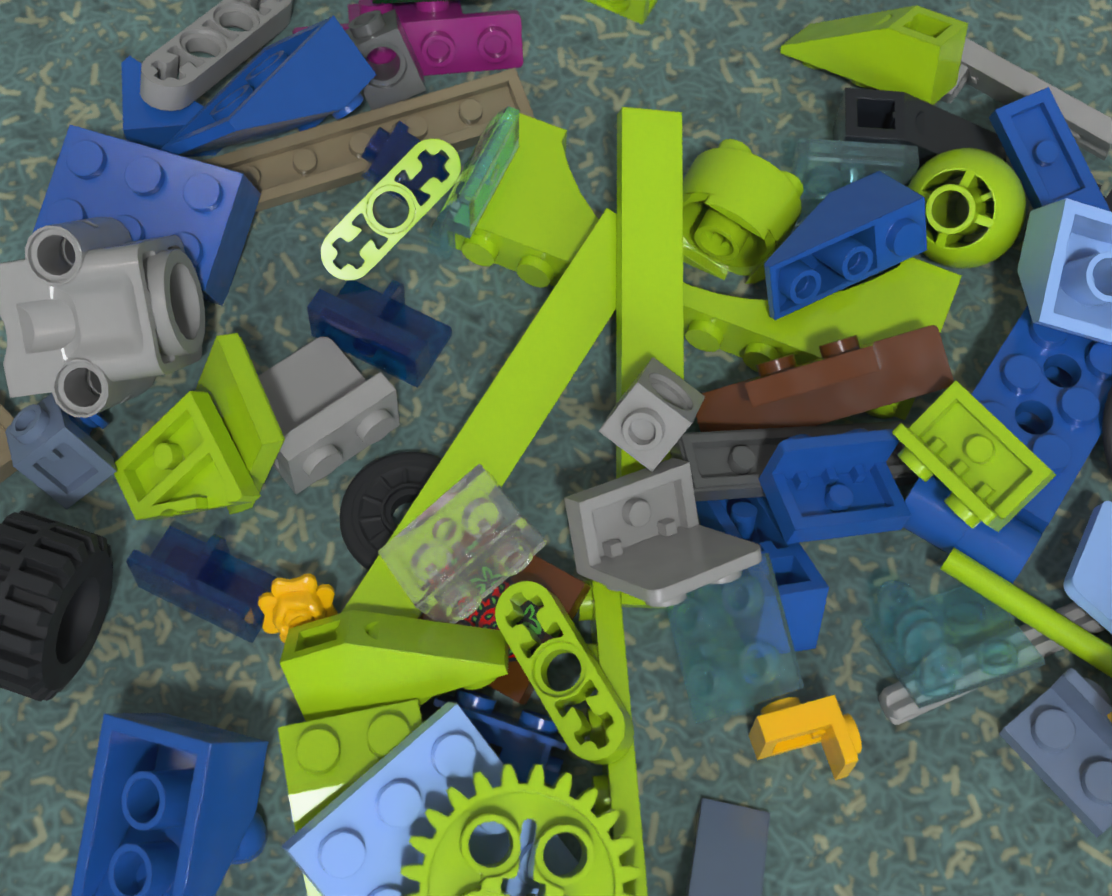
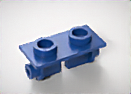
M464 688L457 689L455 697L444 694L435 698L433 705L440 708L447 702L458 704L489 746L492 743L502 747L499 759L503 765L511 764L517 780L526 783L533 764H538L543 767L544 783L553 786L560 775L564 760L552 756L554 748L565 750L568 746L561 734L558 733V729L550 716L522 709L518 719L494 711L497 701L495 698Z

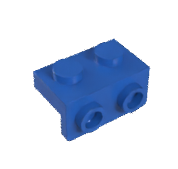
M853 429L844 434L816 437L799 434L789 437L778 444L758 479L786 544L897 531L903 528L911 514L886 463L899 444V439L892 433L894 429L876 431Z

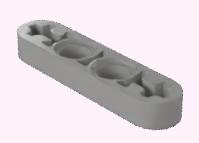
M222 0L143 61L140 82V95L143 101L151 107L166 111L181 110L192 104L288 26L291 21L293 0ZM224 27H238L247 31H232ZM193 52H202V53H208V54L213 55V56H215V57H211V58L197 57V56L192 55V54H190V53H193Z

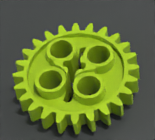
M511 764L502 765L500 786L492 788L486 777L478 771L473 773L475 795L467 799L452 786L446 789L448 799L454 809L448 816L430 808L426 809L424 814L436 831L432 838L421 835L410 836L409 843L424 854L423 862L402 865L400 874L419 882V890L404 896H511L508 892L501 890V883L503 878L512 879L518 873L521 831L523 822L526 819H533L536 823L535 837L528 862V876L540 883L538 894H527L525 896H632L623 892V883L641 876L642 869L627 864H620L618 856L630 849L635 842L633 837L629 836L614 838L609 836L607 831L620 816L618 811L611 809L596 816L591 812L599 791L590 787L575 799L570 797L572 774L563 772L551 788L545 787L543 767L538 764H533L526 783L518 784L514 769ZM497 822L506 829L509 836L507 854L494 864L484 865L478 863L469 852L468 841L470 835L482 823ZM562 832H569L578 839L581 846L579 864L573 871L567 874H553L544 863L543 851L545 845L552 836Z

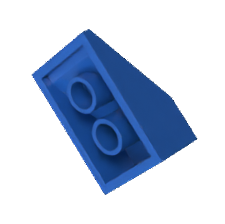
M333 15L265 47L160 150L185 156L275 137L295 128L299 131L307 130L317 126L330 114L336 120L343 118L363 102L364 98L360 92L377 74Z
M104 713L71 896H215L256 813L268 741L166 713Z

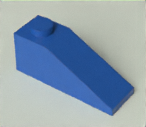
M752 497L696 501L701 526L759 544L761 547L762 561L759 564L742 570L740 578L732 582L719 584L728 614L753 657L757 659L816 649L829 586L800 543H785L767 498Z

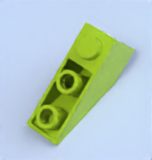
M915 5L809 24L781 45L780 53L800 60L803 65L809 68L824 69L848 78L857 86L905 92L934 105L957 85L968 23Z
M350 610L290 628L279 663L305 721H311L418 699L420 706L431 699L432 696L462 687L467 690L485 687L495 681L497 677L508 674L509 645L500 630Z

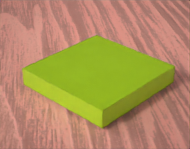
M238 333L218 335L215 338L195 391L209 393L260 493L285 438L242 337ZM255 502L229 506L227 509L230 515L252 508Z

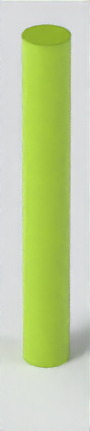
M954 547L940 570L1112 678L1111 645Z

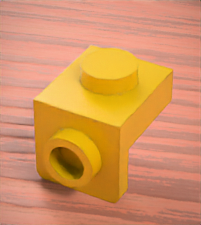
M835 695L803 704L800 703L798 697H788L774 701L760 710L761 715L756 717L749 732V738L757 760L821 742L835 780L848 777L858 762L857 754L861 753L862 750L857 725L849 713L842 715Z

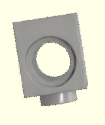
M652 357L615 404L599 432L653 472L693 423L705 396Z

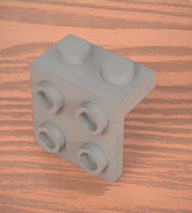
M319 337L258 376L285 438L273 466L296 495L317 480L328 476L338 466L369 445L380 441L390 431L400 425L397 393L394 386L382 372L366 381L334 341L328 337Z
M672 458L659 463L653 472L644 468L564 497L577 574L604 584L609 590L621 591L641 599L648 606L668 607L679 604L687 598L686 593L708 584L732 582L741 577L742 570L759 564L762 561L759 544L699 525L690 462Z

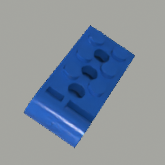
M1027 305L972 395L1042 460L1056 476L999 532L988 527L982 521L974 529L971 528L944 502L952 493L946 485L935 475L927 482L919 477L905 500L911 517L903 528L947 554L954 547L1013 584L1102 434L1104 407L1112 385V345L1033 323Z

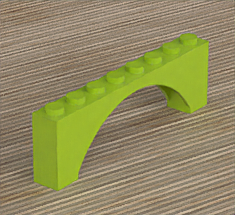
M512 111L454 218L455 249L461 250L468 260L477 265L488 267L495 263L516 271L523 281L532 286L540 288L547 287L549 284L556 286L599 220L581 194L569 168L566 158L567 130ZM911 257L901 262L900 266L873 280L833 293L777 320L770 317L768 300L747 299L718 294L683 282L684 336L692 346L699 350L715 352L720 349L741 357L749 368L757 372V364L794 354L796 364H801L821 358L820 345L857 335L859 345L861 346L929 325H936L941 333L962 275ZM916 397L865 412L877 418L887 419L895 416L906 420Z

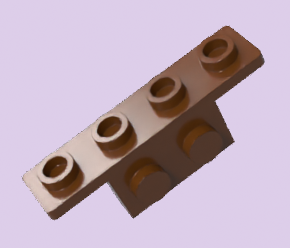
M929 325L861 346L859 345L857 335L820 345L819 349L822 357L808 362L796 364L794 354L757 364L759 376L701 393L705 398L696 414L700 432L817 426L949 388L954 383V379L939 329L936 325Z

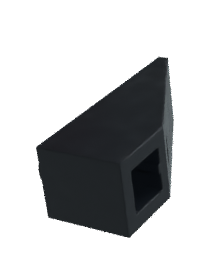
M845 88L833 127V177L862 179L877 171H881L898 182L910 183L916 172L931 158L940 153L958 148L981 149L998 156L1006 163L1007 160L1006 152L996 133L908 93Z

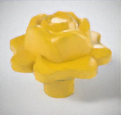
M311 573L292 579L282 577L274 579L271 584V592L263 593L258 598V606L264 614L262 622L263 631L268 634L279 632L281 641L285 643L290 628L338 614L333 605L335 589L329 584L318 585L316 577Z

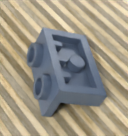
M1069 668L1046 692L1005 726L999 735L1096 837H1099L1112 825V723L1107 717L1112 711L1111 701L1106 692L1096 682L1083 678L1076 670Z

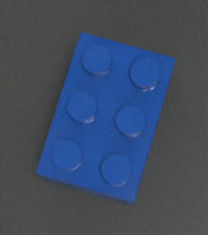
M69 125L33 233L47 225L95 217H111L120 221L127 228L132 241L177 235L183 243L186 255L196 270L203 300L222 306L230 290L261 193L243 173Z

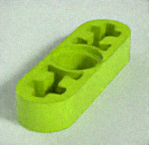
M436 138L425 139L413 146L326 235L321 245V259L327 271L334 277L346 281L357 280L365 276L456 183L461 171V162L455 148L448 142ZM425 151L428 155L433 156L440 151L447 158L442 168L448 175L442 182L432 177L418 189L428 195V199L419 206L412 191L396 182L394 178L401 171H404L408 180L411 181L423 167L422 163L417 159L420 153ZM389 191L400 194L408 206V214L405 221L393 228L380 225L373 215L375 199L380 194ZM361 213L370 229L386 237L387 240L377 249L370 238L359 250L360 256L364 259L363 263L357 268L347 263L340 269L333 263L337 256V251L332 244L339 237L350 242L362 231V229L352 225V221Z
M522 581L511 585L498 599L495 609L497 626L567 746L576 756L594 764L607 765L620 760L629 751L633 742L634 726L632 719L556 595L536 582ZM528 600L536 606L544 605L536 613L537 620L545 633L552 636L553 639L543 644L533 630L523 624H516L524 617L520 606ZM562 631L563 635L561 637L556 638ZM536 649L532 655L531 650ZM560 654H575L581 665V674L577 683L565 691L553 690L547 680L549 664ZM596 688L598 690V694L595 696H590ZM586 700L595 715L606 721L613 719L614 724L606 730L610 742L604 747L593 741L585 742L584 737L592 731L589 721L583 711L572 707L566 714L565 707L576 705Z

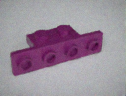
M359 0V4H348L349 23L356 17L370 11L378 10L381 14L395 9L421 65L424 76L520 68L523 65L521 16L517 10L463 14L460 0L373 4L372 0ZM349 23L340 24L344 30L349 29ZM297 27L293 30V34L308 27ZM377 47L371 50L366 58L374 64L382 65L391 62L397 53L388 47Z

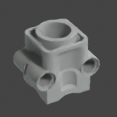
M95 217L39 228L27 241L25 258L0 263V316L7 334V348L3 366L10 398L52 392L57 405L65 413L74 417L87 418L143 394L153 385L156 376L170 374L201 359L202 343L205 334L203 294L196 270L186 255L183 243L177 235L132 241L129 231L120 221L111 217Z

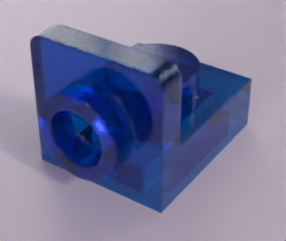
M399 120L391 127L389 132L380 126L378 127L360 156L369 162L361 175L363 178L376 185L413 146L421 142L407 132L409 126ZM425 151L421 152L417 159L422 163L423 167L411 181L408 180L404 171H401L394 178L396 182L412 191L419 206L428 199V195L418 189L432 177L442 182L448 175L442 168L447 158L440 153L430 156ZM390 191L386 192L407 206L405 199L400 194Z

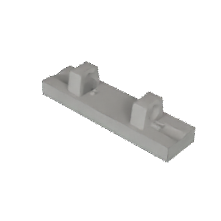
M965 38L957 85L940 100L947 104L952 103L965 84L974 87L1004 105L1049 87L1077 145L1105 161L1112 151V118L970 39Z

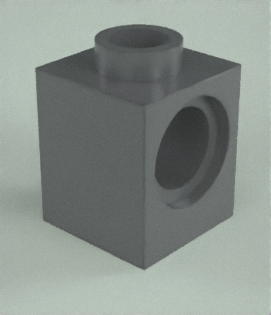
M395 9L381 14L378 10L370 11L356 17L349 23V29L345 30V32L377 74L362 90L371 110L398 103L426 91L423 70ZM377 47H388L397 53L391 62L382 65L374 64L366 58L368 53Z

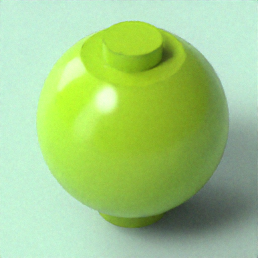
M958 148L940 153L927 161L916 172L908 188L925 197L927 250L922 252V254L940 265L958 269H969L986 265L1008 251L1022 230L1026 216V198L1022 183L1015 171L1004 160L990 152L975 148Z

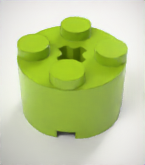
M725 139L720 142L717 148L709 149L699 154L683 179V261L725 280L728 271L741 276H749L745 284L757 283L765 279L764 263L790 236L801 215L800 197L803 194L804 187L800 179L792 173L780 171L770 162L752 154L747 145L734 139Z

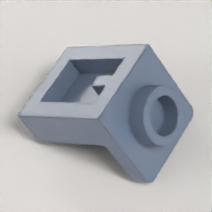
M52 393L38 404L29 405L21 410L5 431L13 467L65 509L70 508L117 471L113 456L69 419V415L57 405Z

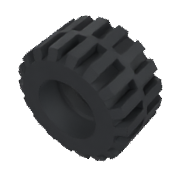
M23 510L19 513H11L0 523V688L40 702L42 700L48 701L58 692H61L80 670L98 637L111 595L113 561L111 546L107 544L106 538Z

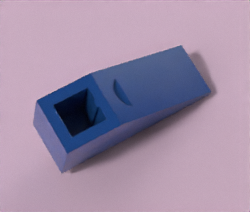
M877 171L830 192L764 263L770 317L774 320L782 318L926 251L925 197L881 171Z

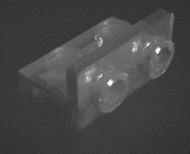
M479 463L383 546L378 553L417 609L434 621L455 624L459 620L473 614L480 606L482 600L508 577L524 570L531 562L533 556L547 544V540L523 516L492 474Z

